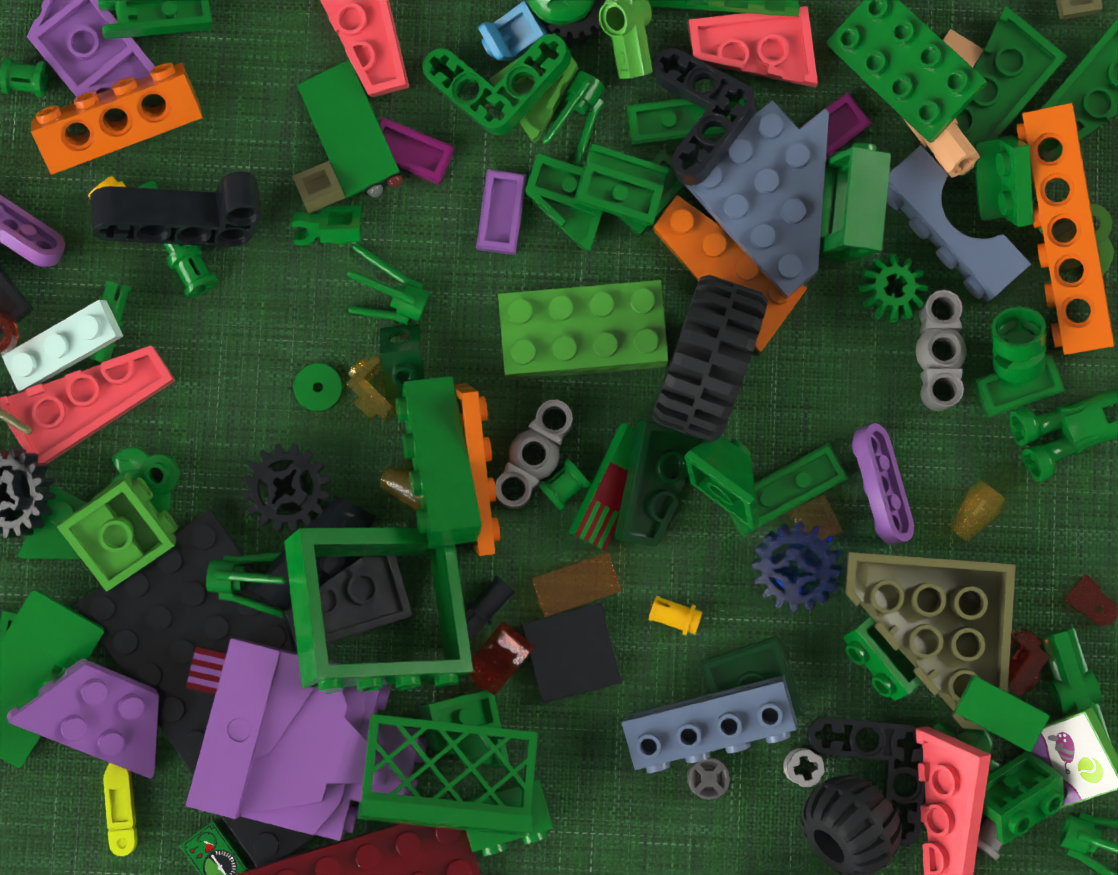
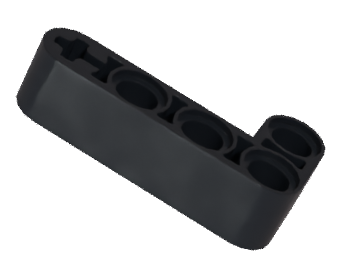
M249 172L227 174L221 179L216 192L109 186L98 188L90 194L93 235L104 241L235 247L243 245L251 239L261 218L257 178Z

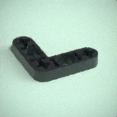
M667 48L660 51L653 60V71L657 83L668 91L706 110L672 156V166L677 180L688 186L697 185L710 175L756 112L755 97L752 89L743 82L682 50ZM678 64L680 72L671 69L668 73H665L664 68L666 66L673 68ZM702 79H710L715 82L714 88L707 93H699L693 89L694 85ZM740 99H744V106L737 104L731 110L730 101L737 103ZM711 127H721L725 130L724 136L717 141H708L703 137L705 131ZM697 146L701 149L700 153H698ZM697 158L699 166L697 168L690 166L685 170L683 163H693Z
M818 717L813 720L807 728L806 736L810 747L816 752L826 755L886 760L884 797H887L890 802L894 800L902 804L914 803L913 811L907 808L904 809V820L911 823V829L903 832L900 846L915 842L921 831L920 805H923L925 785L923 781H919L918 763L923 762L922 744L918 743L917 748H911L909 751L908 761H917V769L907 766L894 767L895 759L904 761V749L897 746V740L905 738L906 732H911V738L916 740V728L918 727L907 724L836 717ZM824 724H829L830 731L845 733L844 725H851L847 735L849 750H842L844 741L829 740L828 747H822V741L815 738V732L823 730ZM862 728H872L878 737L877 745L870 751H862L856 745V734ZM909 773L915 780L914 791L908 796H899L893 789V781L897 775ZM893 807L899 816L900 809Z

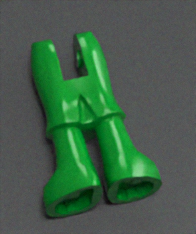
M1118 389L1096 393L1072 405L1056 406L1055 411L1046 414L1035 415L1027 407L1018 408L1010 412L1011 431L1018 446L1034 442L1059 430L1061 435L1059 439L1032 446L1021 452L1025 467L1037 482L1041 483L1054 476L1056 471L1055 463L1071 454L1078 456L1082 451L1091 446L1118 438V419L1111 420L1108 424L1103 410L1109 409L1118 403Z

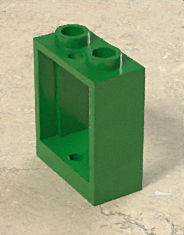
M855 143L852 145V148L846 151H838L835 156L826 160L819 258L851 262L882 251L891 160L890 153L877 151V146L873 144Z

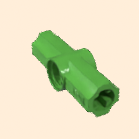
M605 0L604 5L600 8L599 22L603 31L612 38L617 73L620 79H629L653 73L645 29L652 17V10L648 0Z

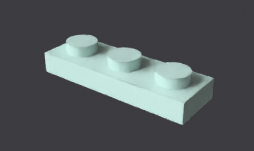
M98 300L2 355V358L18 392L26 391V388L45 382L122 338L123 334L107 300Z

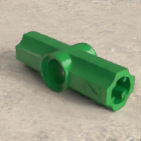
M1075 628L1059 630L1038 637L1051 680H1049V691L1058 713L1064 717L1092 706L1110 740L1099 706L1102 703L1101 690L1094 673L1090 668H1087Z

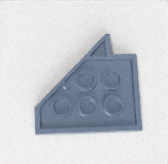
M772 100L752 117L710 175L702 183L685 186L782 296L787 299L818 272L829 112L823 109L802 128L798 129ZM698 162L693 166L697 168L699 166Z

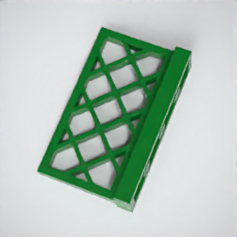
M371 714L361 801L359 802L357 819L517 836L529 835L532 833L533 824L531 806L538 732ZM379 725L396 727L406 740L389 755L377 742ZM405 728L419 729V731L411 737ZM426 730L437 731L448 745L431 760L415 742V739ZM447 733L462 735L453 741ZM468 735L479 736L489 749L487 753L473 764L470 763L457 746ZM488 737L500 738L502 740L494 745ZM509 740L527 741L525 760L513 769L498 749ZM410 745L425 765L407 779L391 759ZM451 749L467 769L452 782L448 783L433 763ZM377 751L383 760L374 767ZM493 754L508 774L494 786L490 787L475 768ZM385 764L389 766L402 783L390 794L371 792L373 774ZM524 767V778L522 780L517 772ZM427 768L444 787L432 798L421 797L410 783ZM469 773L485 791L474 802H464L452 788ZM511 777L522 790L521 807L505 806L494 792ZM405 787L412 796L398 795L397 793ZM448 792L449 795L453 798V800H445L439 798L443 794ZM489 796L495 805L483 804L481 802Z

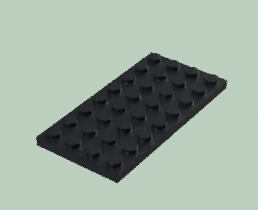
M211 509L174 534L177 538L174 547L109 591H106L101 585L76 603L84 617L104 628L105 631L100 640L123 674L156 689L159 694L157 723L193 775L216 695L186 688L195 647L227 653L230 639L236 638L293 651L284 619L233 601L219 600V593L207 591L206 577L211 559L223 560L224 555H244ZM251 564L238 565L244 566L247 573H256ZM244 582L242 591L235 590L238 594L281 608L278 604L247 589L252 582ZM353 801L352 807L359 805L358 801ZM222 816L256 867L285 858L315 836L241 816L236 819Z

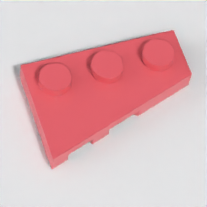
M808 6L800 7L799 17L742 13L689 20L688 29L692 56L716 68L817 87L818 80Z

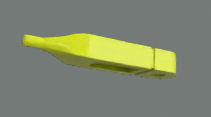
M109 763L103 777L107 829L109 828V847L113 854L126 856L135 850L138 842L137 828H135L136 816L132 774L130 770Z

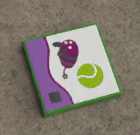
M1092 706L1046 723L1031 753L1063 775L1064 805L1061 808L1118 790V755Z

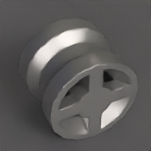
M713 757L692 763L688 768L686 776L688 785L694 794L707 800L717 799L723 795L730 781L729 772L725 765Z

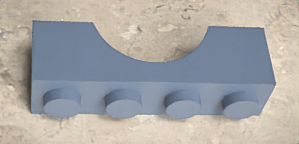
M920 145L889 173L887 203L895 210L900 208L910 218L909 225L915 234L923 240L928 238L938 249L936 255L940 261L949 269L955 267L965 278L963 283L967 290L977 299L982 297L988 303L1030 266L1031 263L1004 234L988 239L972 238L962 234L950 224L944 214L941 202L942 189L948 174Z

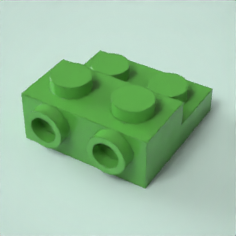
M129 473L97 493L93 500L63 519L57 525L59 531L106 591H109L174 547L177 539L174 532L178 530L174 519L166 510L158 513L149 501L153 498V493L147 483L140 477L133 480Z

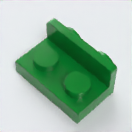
M1013 135L976 141L974 148L980 156L975 163L978 217L983 221L1005 218L1017 227L1033 225L1030 145Z
M1025 751L988 775L982 813L996 823L997 840L1005 845L1016 837L1024 835L1032 826L1047 816L1058 812L1064 805L1063 775L1028 751Z

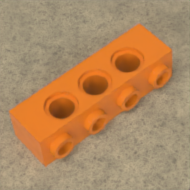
M164 63L154 67L150 71V75L137 80L134 77L123 78L112 85V89L99 94L96 91L86 92L76 97L73 104L62 108L53 105L38 111L35 115L36 117L31 119V133L50 174L53 175L203 118L200 103L183 63L174 66L172 63ZM150 94L160 95L164 99L163 103L157 107H148L142 101ZM113 108L121 109L126 113V116L120 121H111L104 115ZM72 123H82L87 126L88 131L83 135H73L67 131V127Z

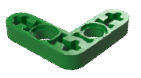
M555 34L541 36L495 87L447 49L439 48L431 51L425 57L422 69L423 74L437 90L487 132L501 136L510 132L563 74L570 64L571 53L561 37ZM547 50L551 52L556 51L559 56L555 60L552 58L546 59L544 53ZM439 64L447 66L453 75L456 76L452 82L442 72H437L436 67ZM533 64H536L539 69L543 70L544 74L542 76L532 67ZM531 76L534 78V86L529 92L524 94L515 92V84L521 77ZM469 83L478 84L479 93L474 99L464 101L460 98V92L465 85ZM488 102L495 110L502 111L505 115L500 121L496 118L493 119L484 108L486 103Z

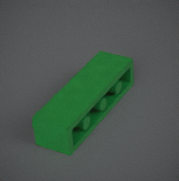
M453 377L404 381L402 396L397 397L395 403L398 421H405L407 434L402 436L404 456L406 459L412 458L414 471L409 472L412 496H419L421 509L416 510L419 534H426L429 548L477 542L482 522Z

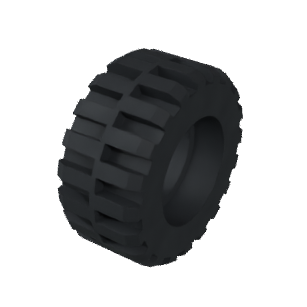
M712 275L700 277L653 410L652 417L659 425L708 442L719 440L740 391L765 316L768 300L762 292Z

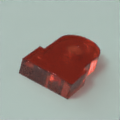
M1084 575L1063 598L1077 612L1081 611L1097 625H1110L1117 618L1118 611L1116 605L1100 591L1101 587L1088 575ZM1097 605L1102 606L1103 610L1101 613L1096 611Z

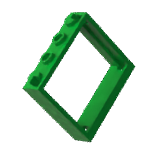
M299 528L284 541L302 689L319 688V691H326V694L343 691L344 687L357 686L358 692H372L382 689L383 685L396 684L397 690H411L421 687V683H434L435 688L442 689L448 685H459V679L473 672L455 544L429 548L426 534H419L418 528ZM430 555L445 660L329 665L315 557Z

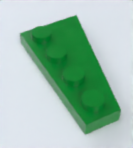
M1007 6L1002 10L974 67L987 81V85L955 118L958 122V128L973 147L976 141L998 138L1067 58L1062 51ZM965 173L964 175H958V176H959L960 178H963L967 173Z

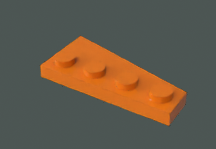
M676 195L653 227V231L681 264L693 274L698 282L700 277L712 275L762 292L768 300V304L754 348L760 355L807 290V287L803 285L785 299L719 224L678 195Z
M467 383L454 384L456 397L461 402L462 413H460L482 522L478 541L472 542L473 550L479 556L495 554L494 542H500V527L497 517L492 518L490 502L496 501V488L493 477L487 478L486 462L492 461V449L489 437H483L482 421L488 420L486 399L484 396L479 397L478 391Z

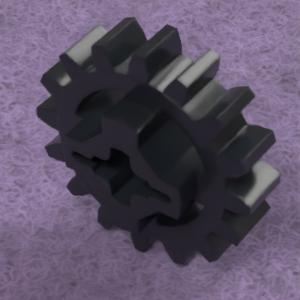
M280 444L275 445V455L271 456L264 450L260 451L263 462L258 465L250 461L248 464L254 471L253 477H242L244 483L251 485V490L244 492L242 498L253 500L254 502L247 511L251 515L261 512L259 524L262 526H266L271 520H274V531L277 532L282 531L285 523H288L292 532L298 530V522L301 520L309 525L313 521L310 515L313 512L321 514L324 510L318 505L320 500L331 499L330 494L322 491V486L331 483V478L319 475L326 467L325 464L321 461L312 465L311 461L313 460L314 453L308 450L301 457L299 456V446L296 444H292L289 453H285ZM281 462H294L287 470L275 472L270 469L275 464ZM308 472L313 481L312 496L306 493L304 480ZM293 478L291 486L296 489L295 493L292 496L284 494L280 498L282 490L278 487L279 483L282 480L288 483ZM261 481L265 482L268 488L269 497L265 501L266 504H264L260 493ZM298 504L303 508L292 515H279L287 506Z
M26 449L0 451V534L3 533L4 538L34 535V529H40L45 526L42 516L52 515L53 513L50 507L47 506L48 500L56 499V495L49 492L48 486L52 485L55 480L54 478H46L44 475L49 467L48 464L37 463L39 455L37 453H26Z

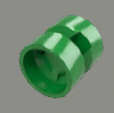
M1011 307L1000 312L993 319L991 326L994 371L1000 378L1011 383L1031 382L1044 372L1046 366L1045 320L1039 312L1028 307Z

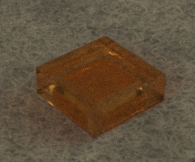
M825 494L787 512L804 549L842 532Z

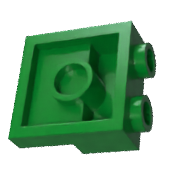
M868 614L842 637L848 644L845 650L848 657L858 665L864 664L873 674L872 684L876 691L884 697L888 698L891 696L896 701L909 695L922 681L912 671L915 666L899 648L895 651L874 627L876 622Z

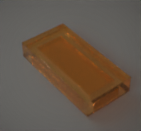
M609 552L532 578L545 617L622 591Z

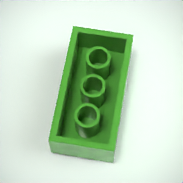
M661 280L498 294L506 381L666 367L668 363Z

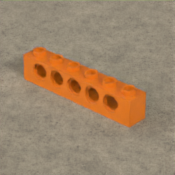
M1069 103L1022 113L1024 123L1017 124L1018 139L1030 145L1032 187H1035L1038 203L1033 204L1034 228L1042 227L1045 242L1037 244L1041 268L1049 267L1052 283L1044 284L1048 308L1056 307L1058 323L1051 324L1055 348L1063 347L1064 355L1113 347L1115 344L1073 104ZM1047 140H1057L1062 144V154L1056 161L1046 162L1039 155L1041 145ZM1057 179L1066 181L1070 188L1068 197L1061 202L1050 201L1046 195L1049 183ZM1062 219L1073 221L1077 228L1075 237L1066 243L1057 241L1053 235L1055 224ZM1068 259H1076L1083 265V276L1074 283L1064 281L1060 275V267ZM1075 299L1085 300L1091 309L1089 318L1081 323L1073 322L1067 315V307Z

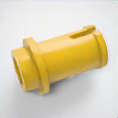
M656 595L648 620L682 630V635L685 636L687 633L695 635L703 612L696 610V605L694 604L690 608Z

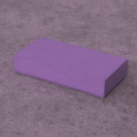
M487 169L476 250L516 255L527 174Z

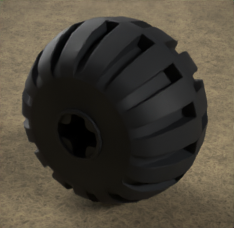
M843 775L824 781L814 788L807 798L802 811L801 824L808 843L812 845V849L822 858L821 860L840 874L872 875L886 867L899 849L902 839V824L896 810L877 787L872 786L870 782L858 776Z

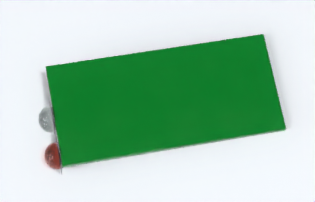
M350 59L297 85L346 199L364 191V195L379 197L385 186L397 188L402 184L405 174L400 173Z

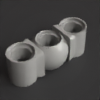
M948 290L936 291L924 301V305L919 311L922 323L920 334L922 335L917 341L915 350L917 361L924 370L921 373L923 382L920 392L921 400L927 408L938 412L947 410L958 403L964 392L961 380L963 369L960 368L966 360L967 348L964 338L958 332L962 329L960 321L962 303L956 294ZM933 302H941L947 306L950 313L948 320L943 321L934 317L931 310ZM934 342H943L948 346L950 358L947 361L939 360L934 356L932 352ZM935 382H944L949 386L951 396L948 401H940L933 394Z
M556 399L544 402L538 408L536 418L529 424V430L518 434L511 442L508 450L509 462L505 465L504 473L499 476L495 484L496 496L504 507L519 509L525 506L530 501L532 491L540 483L539 480L550 476L557 468L560 459L559 448L562 445L563 438L570 432L573 422L572 412L563 401ZM550 410H559L565 415L566 423L558 430L548 429L542 421L544 415ZM536 444L545 450L546 456L542 463L529 465L523 460L522 454L527 446ZM517 479L524 484L525 493L521 499L510 501L503 496L502 487L506 481Z

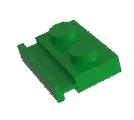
M596 144L590 145L574 202L648 226L654 224L664 188V180L669 168Z

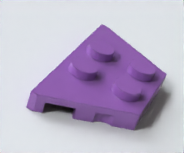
M44 0L41 5V14L34 20L27 35V38L76 97L90 91H96L99 94L110 90L115 82L123 78L134 77L137 80L150 75V71L155 67L131 37L106 39L103 37L102 27L118 22L110 11L99 9L98 0Z
M82 658L68 668L61 678L51 680L38 690L40 695L20 709L15 706L7 714L10 724L152 779L154 775L159 694L153 687Z

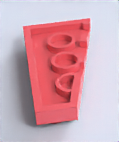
M151 345L102 362L101 365L67 374L65 377L52 382L26 388V391L0 397V408L31 427L32 433L27 435L8 424L22 448L26 449V453H37L39 455L37 463L48 464L176 380L156 349Z

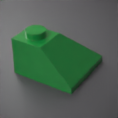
M723 436L719 440L705 441L690 449L684 457L691 485L755 531L759 527V517L750 451L738 440L731 439L729 442Z

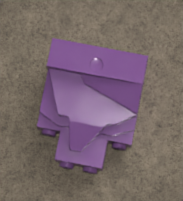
M231 638L186 806L233 819L241 816L340 841L344 838L345 831L353 832L357 820L358 808L352 807L353 801H361L370 715L376 714L377 709L385 710L391 686L383 685L382 689L372 692H358L357 686L344 687L343 691L326 694V691H319V688L302 689L297 652L246 639ZM328 661L329 665H338V664H340V663ZM378 726L377 742L387 755L391 754L406 741L396 727ZM405 728L411 737L419 731V729ZM421 734L415 739V742L425 753L427 740L422 738ZM410 745L391 759L407 779L412 775L414 763L422 764L423 762ZM377 751L374 767L383 760ZM385 764L373 774L371 792L390 794L402 783L389 766ZM416 779L410 782L415 790L418 782ZM405 787L397 793L398 795L412 796Z

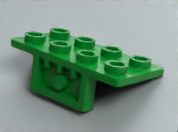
M863 0L826 43L930 143L939 137L987 85V81L900 0Z
M33 589L0 641V758L17 768L22 767L41 735L10 724L7 719L8 712L15 706L20 709L40 695L38 692L40 688L51 680L61 678L68 668L82 658L88 660L105 631L100 625L37 589Z

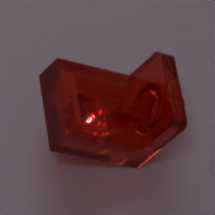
M502 621L472 658L473 672L468 675L471 676V679L477 686L496 695L535 646L506 622Z
M1023 628L1020 632L1014 630L1011 632V644L1019 650L1009 663L1008 692L1018 696H1022L1024 692H1029L1035 687L1041 677L1039 671L1050 658L1049 655L1039 648L1042 645V641Z

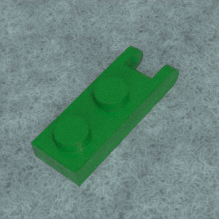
M98 0L99 9L103 11L116 10L118 23L107 24L102 27L103 37L106 39L212 30L209 0Z

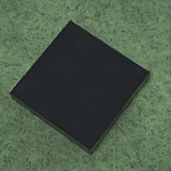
M601 603L522 624L543 703L622 683Z

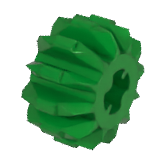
M891 254L888 257L886 265L881 259L876 258L872 262L874 271L865 269L862 272L861 277L868 284L860 285L857 288V292L861 295H870L861 306L863 309H868L872 305L877 308L873 313V319L879 320L884 312H887L889 324H895L898 320V314L905 320H909L913 317L911 307L914 309H921L923 307L924 301L917 295L926 293L928 286L915 282L924 275L922 269H918L911 273L908 270L912 265L910 258H906L901 266H898V259L895 254ZM888 281H890L891 286L894 283L899 285L901 290L896 294L897 298H894L895 293L889 296L884 289L889 284Z

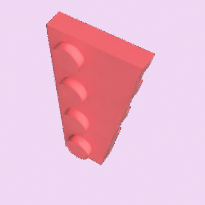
M320 0L329 16L328 19L345 47V51L371 98L409 88L389 0Z
M931 727L916 728L917 743L922 744L923 762L918 763L919 781L925 783L926 804L920 805L921 822L925 824L928 843L922 845L924 875H973L991 754Z

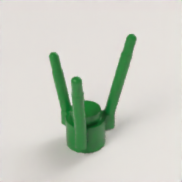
M579 71L570 83L559 103L560 105L565 100L567 105L543 138V142L549 144L573 111L585 114L588 109L589 114L572 163L576 166L581 164L597 115L605 104L600 99L605 90L604 85L598 79L583 71Z
M354 244V251L403 285L399 284L397 288H394L367 275L349 270L347 272L348 277L392 296L390 307L397 310L390 311L349 306L348 312L368 317L395 320L405 325L408 324L409 319L419 322L428 302L430 292L422 289V283L408 278L359 244Z
M282 552L243 556L224 555L223 560L211 559L206 577L207 591L219 593V600L233 601L284 619L282 614L285 611L284 609L235 592V590L242 591L244 582L285 584L287 582L285 576L247 573L244 566H238L272 562Z
M1079 812L1077 817L1068 815L1059 839V846L1067 848L1065 855L1080 860L1101 875H1118L1086 854V852L1094 853L1097 847L1118 854V844L1100 838L1101 830L1095 828V826L1118 829V819L1095 817L1083 812Z

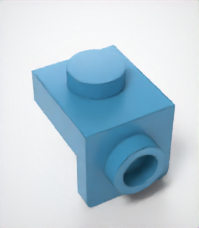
M527 1L521 2L494 23L484 22L478 27L483 36L482 45L492 58L498 61L514 62L537 39L549 34L542 20L533 13Z

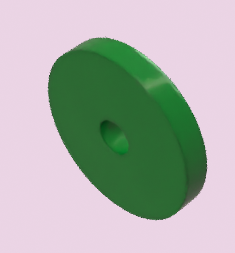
M314 363L304 367L294 381L296 399L304 408L314 412H323L334 407L340 400L343 391L342 380L339 374L332 367L322 363ZM317 383L323 385V389L320 392L314 391V385Z

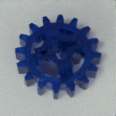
M798 522L794 526L793 531L785 523L778 528V535L770 531L764 537L767 544L760 543L756 547L755 552L762 558H757L752 563V568L761 570V574L754 579L755 584L765 583L767 586L762 595L764 598L770 597L772 594L777 597L775 607L780 608L786 601L790 603L791 612L796 613L801 603H804L808 611H812L816 606V599L825 604L830 598L828 591L835 592L840 583L833 577L839 576L843 571V567L833 562L841 553L840 550L830 551L828 549V545L832 541L831 536L825 537L822 540L817 537L819 527L815 526L808 533L804 532L803 522ZM789 543L786 554L779 553L777 556L774 555L775 550L779 546ZM793 560L797 561L798 568L804 569L801 574L797 573L796 566L790 565ZM817 579H822L817 587L806 591L808 581L816 582Z

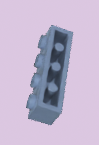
M785 675L628 714L622 720V726L634 770L646 768L647 773H654L671 767L670 761L685 758L687 763H695L711 757L710 751L725 748L727 753H735L750 748L751 741L766 738L767 743H775L791 737L790 732L797 729V719Z

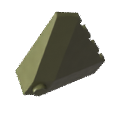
M848 552L845 594L856 606L861 604L875 620L876 624L874 627L895 651L899 648L915 666L912 671L933 695L938 693L954 711L972 675L1008 693L1015 564ZM955 712L951 715L962 728L987 730Z

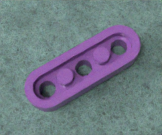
M0 195V242L34 265L49 267L58 264L65 249L63 237Z
M877 423L860 427L854 433L852 449L858 460L863 478V488L868 496L875 520L874 527L876 533L889 545L909 541L914 533V522L890 437L886 430Z

